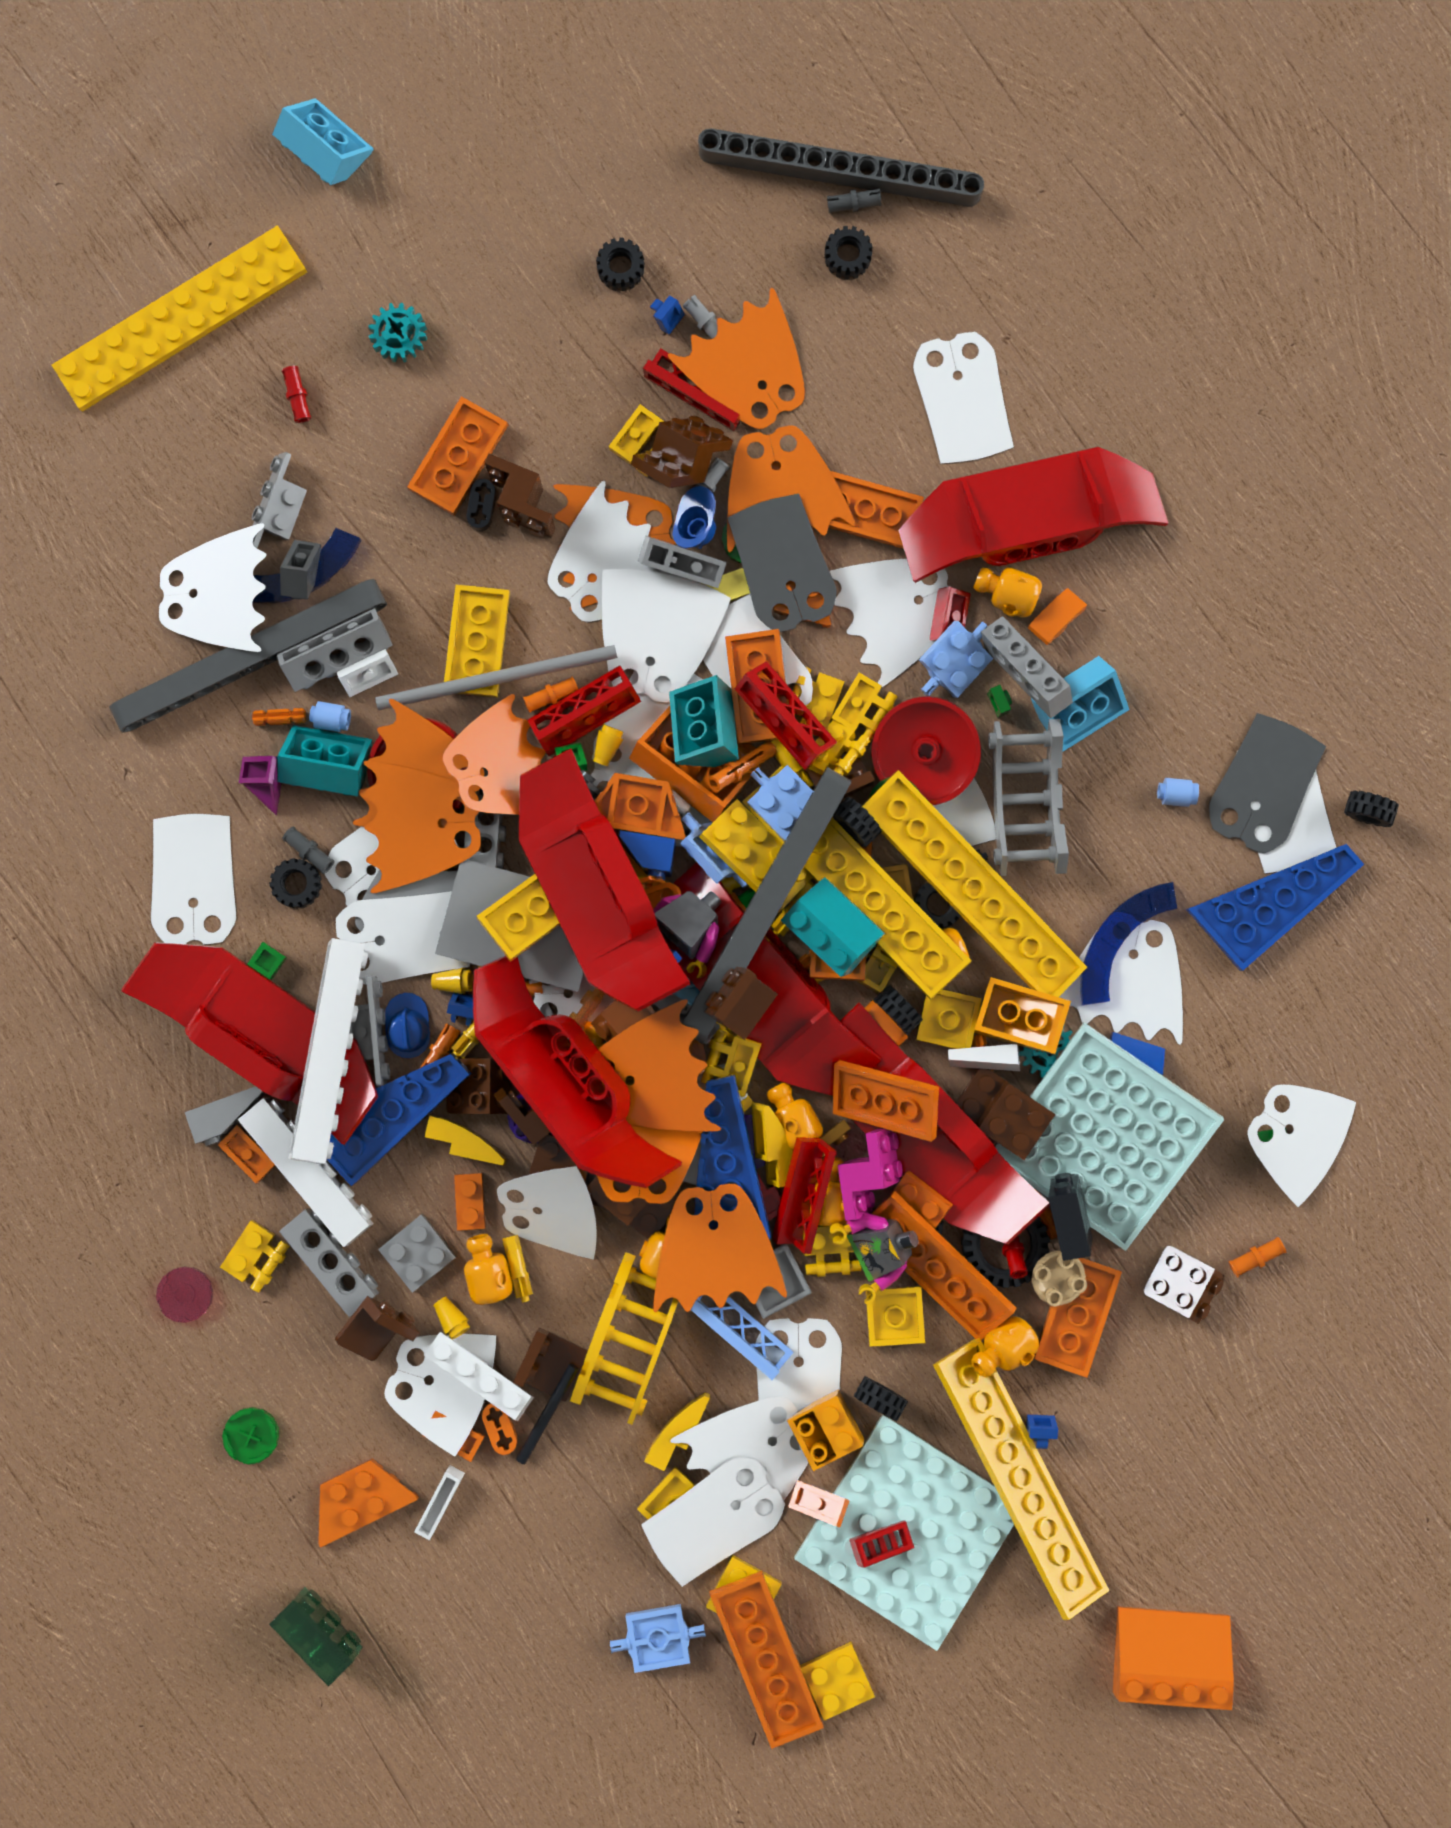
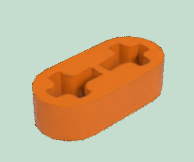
M872 1000L864 1007L898 1047L908 1039L904 1031L876 1002Z
M489 1403L483 1410L482 1419L492 1447L498 1454H510L518 1443L517 1433L511 1417L501 1411L502 1415L499 1417L501 1425L497 1426L495 1419H489L488 1415L491 1413V1408H495L496 1411H500V1409ZM500 1430H503L506 1438H512L509 1448L498 1444V1441L501 1439Z

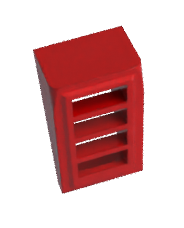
M905 1520L849 1539L857 1565L862 1568L915 1548ZM898 1530L903 1545L898 1546L894 1531ZM886 1534H887V1536H888V1539H889V1542H890V1545H891V1548H892V1549H889V1550L887 1549V1546H886V1543H885V1540H884V1537H883V1536L886 1535ZM872 1540H877L880 1553H876ZM863 1543H866L867 1550H868V1553H869V1556H868V1557H866V1554H865V1551H864V1548H863V1545H862Z

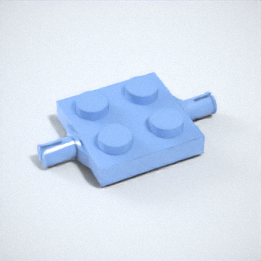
M954 621L924 653L919 661L928 670L931 677L921 688V691L926 696H930L938 686H941L953 697L958 698L993 660L980 642L982 639L981 631L988 627L987 624L981 622L971 633L959 621Z
M788 765L777 775L770 778L758 767L750 776L761 787L747 803L785 842L813 790Z
M690 812L687 813L681 821L692 832L680 844L716 884L725 878L733 877L742 888H745L748 884L699 838L713 822L699 824Z
M681 1604L626 1613L627 1636L625 1639L610 1640L611 1653L628 1650L633 1660L635 1673L689 1664V1640L706 1637L705 1626L703 1624L687 1627L683 1619Z

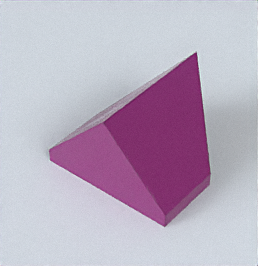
M243 757L239 783L248 788L277 816L282 783L278 782V757Z

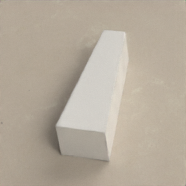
M1017 1044L948 1050L951 1067L1020 1071Z
M451 1465L448 1467L415 1530L416 1534L428 1540L431 1539L465 1474L464 1472Z

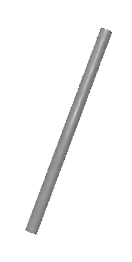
M615 645L375 697L378 710L393 708L389 703V699H394L403 705L616 659L617 653Z

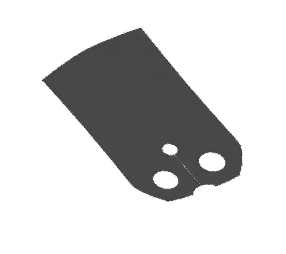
M800 494L763 501L727 518L741 559L754 610L760 621L770 629H779L782 632L796 628V625L803 620L815 622L831 614L836 599V586L815 538ZM788 581L795 582L796 587L793 591L786 588ZM812 592H819L824 597V603L818 609H813L807 604V596ZM784 604L788 607L789 615L785 620L779 621L772 616V608L775 605Z
M1257 713L1236 756L1211 798L1209 814L1212 828L1229 839L1231 837L1240 838L1244 841L1247 848L1263 854L1283 844L1289 836L1304 795L1326 746L1290 724ZM1256 800L1260 802L1261 806L1259 810H1253L1250 805L1252 801ZM1226 808H1232L1238 814V820L1233 825H1226L1221 820V813ZM1262 824L1270 827L1272 832L1270 839L1264 842L1256 839L1254 834L1256 827Z

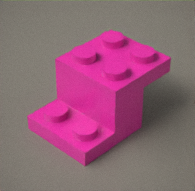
M880 1128L866 1133L869 1157L855 1158L838 1165L845 1221L857 1220L862 1215L873 1211L875 1197L870 1190L884 1189L900 1182L903 1170L901 1162L897 1160L896 1149H898L899 1141L894 1131Z

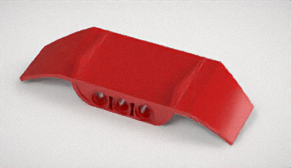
M1100 447L943 481L899 529V534L912 579L917 583L948 566L968 559L982 557L988 564L1003 566L1082 548L1094 541L1106 528L1129 524L1167 526L1169 523L1153 473L1120 455Z
M570 748L521 774L519 843L538 878L588 983L637 1012L690 985L689 979L673 956L658 928L649 898L612 825L605 815L600 813L572 749Z
M696 862L673 884L679 887L681 895L690 891L699 899H702L711 891L721 900V904L714 910L718 915L719 933L715 949L709 961L704 963L707 967L706 975L702 978H697L700 972L697 965L692 973H688L687 966L692 962H696V957L693 959L689 958L667 937L666 940L669 949L675 950L681 956L682 960L678 964L685 975L700 991L743 916L744 911L731 897L722 882L716 884ZM769 927L747 969L756 974L758 980L778 995L750 1032L747 1039L762 1043L757 1058L776 1080L833 1096L834 1064L841 1060L872 1069L882 1059L853 1035L831 1012L830 1002L824 989L815 979H810V973L807 969L804 968Z
M154 942L122 987L121 992L140 1000L185 1027L186 1035L195 1045L266 1094L281 1100L292 1101L298 1105L315 1011L223 947ZM353 1038L351 1049H346L344 1060H348V1069L346 1076H341L339 1086L343 1088V1097L341 1104H336L334 1114L339 1116L338 1125L335 1132L331 1131V1134L344 1145L378 1098L365 1058L355 1038Z
M504 956L474 970L473 1017L475 1036L579 1169L620 1183L647 1188L681 1166L682 1161L649 1144L627 1122L626 1117L630 1109L629 1089L578 1023L566 1015L557 1014L545 1017L541 1013L527 989L518 957L510 962Z
M858 1003L840 1022L881 1057L882 1061L872 1069L939 1087L937 1134L932 1142L894 1131L899 1141L896 1153L897 1160L902 1164V1174L905 1175L908 1171L912 1172L953 1204L944 1217L948 1224L1008 1245L1050 1206V1203L999 1154L996 1147L981 1129L920 1065L908 1057L896 1045L862 1004ZM851 1119L865 1135L868 1132L881 1128Z

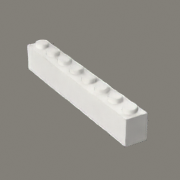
M335 938L328 942L288 1158L290 1160L322 1165L326 1164V1159H331L334 1144L330 1142L331 1131H336L339 1118L338 1115H334L336 1104H341L343 1097V1088L339 1086L341 1076L345 1077L348 1069V1060H344L346 1049H351L353 1033H349L351 1022L355 1023L358 1014V1006H354L356 995L360 996L363 986V979H359L361 968L365 969L368 953L364 952L365 944Z

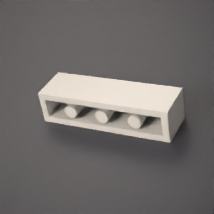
M441 1332L424 1354L426 1358L516 1421L520 1419L534 1398Z

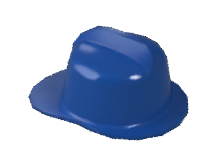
M703 486L693 487L685 493L680 501L672 535L675 543L682 548L695 547L702 549L715 535L716 524L713 518L716 500L709 488Z
M413 993L396 995L389 1001L385 1010L386 1037L389 1048L394 1054L402 1058H414L421 1055L430 1043L427 1006L421 997Z

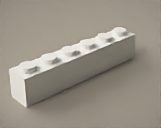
M270 1098L261 1099L241 1116L238 1121L343 1247L348 1246L374 1224L370 1220L372 1214L363 1204L359 1206L352 1198L355 1196L354 1192L347 1184L343 1183L341 1185L335 1178L337 1172L328 1162L320 1165L288 1159L295 1122L293 1120L288 1121L282 1114L285 1110L276 1099L272 1101Z

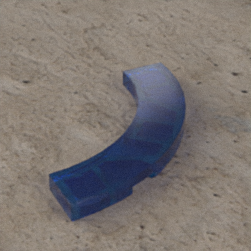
M335 528L330 539L321 549L315 586L312 592L328 583L330 578L347 565L362 541L361 538ZM280 573L253 575L266 588L255 596L252 603L272 604L293 600L291 597L281 595Z
M1173 882L1151 887L1132 896L1120 904L1100 925L1091 940L1083 962L1087 968L1081 973V1006L1110 1001L1109 979L1112 963L1117 951L1138 925L1157 914L1178 909Z

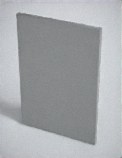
M469 860L460 863L456 878L454 879V886L435 954L479 966H484L506 956L477 920V915L530 877ZM558 926L518 956L524 978L579 992L584 973L561 926Z

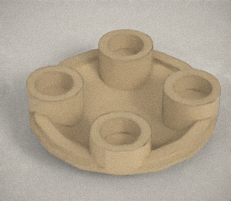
M1056 1250L1045 1254L1038 1260L1033 1269L1032 1284L1034 1291L1041 1300L1051 1306L1056 1307L1070 1303L1087 1288L1083 1264L1078 1258L1063 1261L1061 1251Z

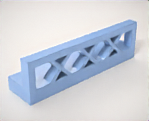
M702 1296L697 1298L691 1311L767 1377L773 1380L779 1373V1369L794 1352L730 1296H728L726 1302L731 1306H723V1308L707 1307L700 1301ZM735 1309L740 1313L741 1325H728L724 1321L723 1310ZM720 1310V1317L713 1311ZM743 1317L751 1324H744ZM756 1327L760 1330L762 1343L750 1344L745 1340L744 1328ZM741 1328V1335L738 1334L734 1329ZM764 1335L772 1342H765ZM777 1345L785 1354L774 1365L766 1358L765 1346ZM755 1347H762L763 1354L760 1353Z

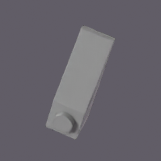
M647 535L638 558V562L643 565L715 588H719L727 563Z
M255 1086L184 1112L195 1144L204 1143L205 1147L221 1142L220 1136L228 1134L239 1123L238 1119L256 1105L266 1093Z

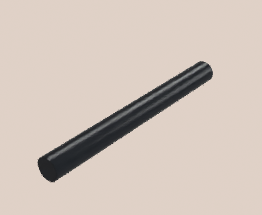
M569 1363L516 1457L519 1463L525 1465L578 1372L579 1368L576 1365Z

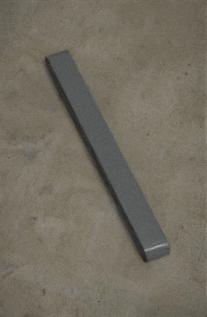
M705 129L698 137L700 158L704 162L866 190L880 188V192L967 207L977 205L984 189L983 178L974 172L718 129ZM707 143H713L716 146L712 149H708L704 145ZM734 147H738L742 151L739 153H733L730 150ZM759 152H765L768 154V156L758 157L756 154ZM785 156L793 157L794 160L791 162H786L782 158ZM815 160L818 161L820 165L811 166L809 162ZM837 165H843L846 167V169L843 171H839L834 167ZM868 169L872 174L864 175L860 171ZM896 174L899 178L892 180L887 175ZM921 178L924 180V183L917 184L913 179ZM946 182L951 187L942 188L939 183ZM973 187L977 192L970 193L965 188Z
M366 580L252 635L251 639L261 648L260 652L227 647L112 703L109 708L122 733L132 731L277 661V654L373 608L377 612L386 607L387 602L376 580Z
M829 767L826 768L682 1021L683 1025L699 1030L694 1040L701 1044L705 1042L716 1023L713 1018L704 1012L707 1008L705 1005L706 1000L714 991L718 993L724 984L721 982L722 978L730 968L735 969L736 966L747 968L852 782Z

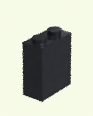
M1071 1173L1058 1174L1054 1179H1051L1048 1198L1062 1259L1065 1261L1090 1257L1092 1232L1079 1175H1071Z

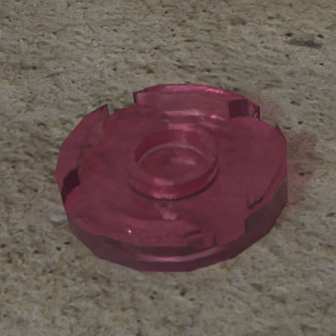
M184 1266L173 1269L163 1276L157 1287L156 1299L162 1309V1313L175 1322L186 1323L200 1318L207 1312L212 1304L213 1288L211 1281L204 1272L194 1267Z

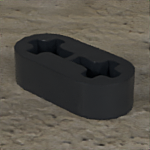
M479 479L473 483L467 509V521L470 527L478 532L485 531L490 527L494 513L496 489L493 483L487 479ZM483 486H486L491 493L486 494L484 502H481V496L477 491H481ZM479 508H483L482 514L486 520H481L480 524H476L473 516H478Z

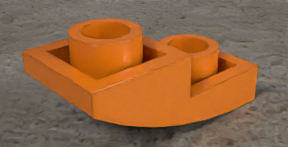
M1066 588L1029 624L1028 629L1046 645H1049L1065 631L1069 623L1084 612L1087 604L1069 588Z

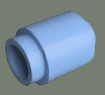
M318 701L316 706H312L310 709L309 721L313 722L314 728L335 732L347 731L351 721V710L345 709L344 705Z
M1165 778L1163 783L1158 784L1157 799H1161L1162 805L1189 807L1190 804L1196 805L1198 802L1199 784L1193 783L1192 780Z

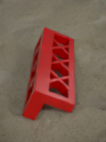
M660 348L653 361L648 359L643 367L644 378L730 430H736L741 422L740 414L702 392L697 385L692 386L680 379L678 376L685 374L681 370L677 371L676 365L668 357V352ZM662 358L672 363L674 372H669L658 365Z
M767 661L747 672L735 687V691L804 770L811 767L820 755L836 745L837 741ZM764 672L771 680V684L763 682L758 675ZM777 694L784 695L788 700V704L781 703L777 698ZM795 714L802 716L806 720V725L799 723L795 719ZM813 735L820 736L826 744L820 747L814 741Z
M619 665L527 721L547 755L550 756L555 753V747L571 744L642 701ZM621 676L623 682L614 687H608L611 681ZM593 692L598 693L596 698L586 701L587 695ZM575 706L569 714H562L565 708ZM545 720H551L547 727L539 731L538 724Z
M796 1137L772 1240L776 1244H794L803 1254H811L837 1152L821 1138ZM823 1152H824V1153H825V1158H824V1162L822 1163V1155H823ZM817 1179L818 1186L817 1190L815 1191V1183ZM803 1232H805L804 1241L802 1240Z

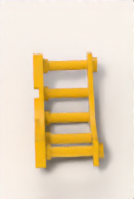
M625 1252L570 1401L580 1405L583 1396H590V1394L632 1409L627 1423L633 1425L636 1414L642 1416L647 1400L643 1399L679 1301L673 1298L668 1314L660 1311L655 1313L652 1308L626 1299L627 1296L622 1294L626 1282L629 1284L634 1282L655 1290L656 1279L637 1272V1268L632 1267L636 1256ZM615 1310L620 1312L625 1310L662 1324L663 1328L657 1344L655 1345L615 1330V1326L610 1325ZM612 1340L652 1355L646 1373L642 1374L603 1359L604 1356L599 1354L603 1342H610ZM593 1370L596 1372L602 1370L641 1385L636 1399L596 1384L595 1380L591 1379Z

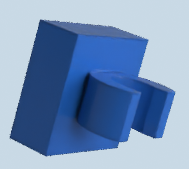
M670 295L665 302L656 299L650 306L652 310L656 311L653 317L661 331L668 335L685 315L678 300Z
M453 993L447 1008V1013L452 1014L451 1021L453 1023L456 1022L458 1016L466 1017L467 1026L471 1024L472 1019H474L473 995Z
M1027 1414L1026 1426L1029 1438H1034V1441H1036V1449H1048V1439H1058V1426L1055 1416Z

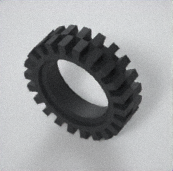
M1040 1216L1026 1228L1030 1236L1031 1246L1029 1254L1024 1260L1028 1274L1023 1278L1013 1279L1010 1277L1009 1269H998L991 1266L981 1252V1235L964 1229L963 1239L961 1238L963 1256L992 1285L1003 1288L1018 1287L1022 1283L1032 1281V1273L1036 1263L1045 1254L1050 1252L1048 1248L1050 1238L1046 1232L1048 1230L1046 1225L1042 1224Z

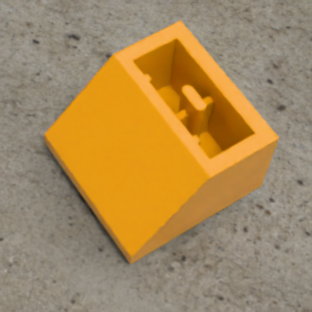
M839 1389L814 1401L787 1420L813 1471L863 1447L865 1439Z

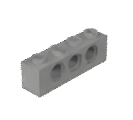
M373 608L278 653L277 657L282 671L294 692L300 689L310 688L315 682L325 677L331 678L337 674L336 672L384 649L387 650L393 644L376 609ZM359 638H366L362 643H355ZM333 650H342L339 654H330ZM310 661L317 662L313 666H306V664Z
M1003 616L981 631L985 650L1050 718L1073 703L1070 685Z
M483 768L485 773L484 777H486L488 775V771L485 768ZM480 789L476 791L475 793L477 794L479 801L482 800L483 790ZM478 812L475 817V825L480 831L481 841L485 839L491 840L492 848L487 853H481L478 850L476 854L467 860L503 869L504 853L500 852L501 842L506 840V826L502 825L503 815L507 814L492 813L494 814L493 823L484 826L481 824L480 819L485 812ZM465 831L464 848H467L471 843V836Z
M310 1208L305 1209L279 1231L348 1317L354 1314L367 1295L374 1298L379 1294L376 1289L378 1284L370 1274L365 1275L360 1270L359 1266L361 1263L351 1252L347 1254L340 1242L329 1232L324 1223ZM311 1232H316L320 1236V1244L317 1247L312 1246L308 1241V1236ZM328 1253H333L338 1258V1264L335 1268H331L326 1264ZM347 1274L355 1279L356 1284L353 1289H348L343 1284V1278Z

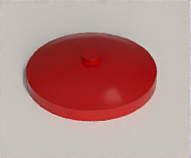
M915 697L896 705L879 723L872 741V762L880 781L891 777L899 770L919 789L920 793L932 805H938L957 797L972 782L981 758L980 737L971 718L956 704L938 697Z

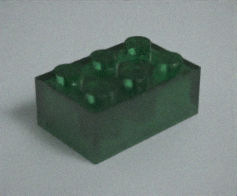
M304 1587L277 1614L269 1625L329 1687L354 1662L363 1647L357 1634L351 1630L347 1631L340 1624V1617L333 1610L328 1611L321 1604V1597L314 1590H308Z

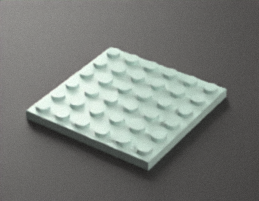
M1083 1022L1030 1096L1056 1115L1026 1159L1022 1160L999 1143H996L994 1146L999 1154L1034 1189L1046 1197L1049 1196L1051 1179H1054L1056 1175L1062 1173L1078 1174L1090 1227L1126 1251L1222 1124L1224 1117Z
M882 1414L833 1493L850 1500L841 1528L817 1519L794 1559L938 1651L1014 1526V1523L994 1484ZM905 1520L915 1547L914 1549L865 1568L857 1565L849 1539ZM898 1530L894 1531L898 1546L903 1545ZM886 1534V1535H884L883 1537H884V1540H885L887 1549L889 1550V1549H892V1548H891V1545H890L888 1536H887V1534ZM872 1540L876 1553H880L877 1540ZM863 1543L862 1545H863V1548H864L866 1557H868V1556H869V1553H868V1550H867L866 1543Z

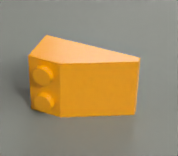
M990 977L974 1031L975 1034L998 1041L1055 1054L1071 1001Z

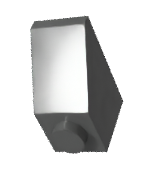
M294 540L280 566L282 596H288L293 599L309 598L315 586L321 544Z

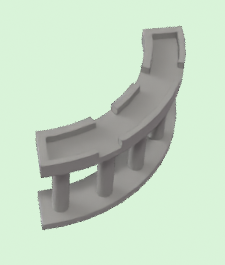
M1049 719L1048 730H1044L1043 733L1002 735L1000 721H994L993 733L988 735L989 749H993V804L997 844L993 857L994 865H999L1001 876H1006L1008 862L1049 860V863H1054L1056 874L1067 873L1069 851L1065 825L1060 824L1059 810L1063 809L1062 784H1058V768H1062L1064 738L1060 719ZM1043 744L1044 747H1047V759H1042V762L1002 763V746ZM1042 773L1047 775V790H1043V793L1002 794V774ZM1043 804V806H1048L1049 820H1045V823L1004 825L1003 805ZM1032 834L1050 836L1051 846L1048 849L1007 851L1005 836Z

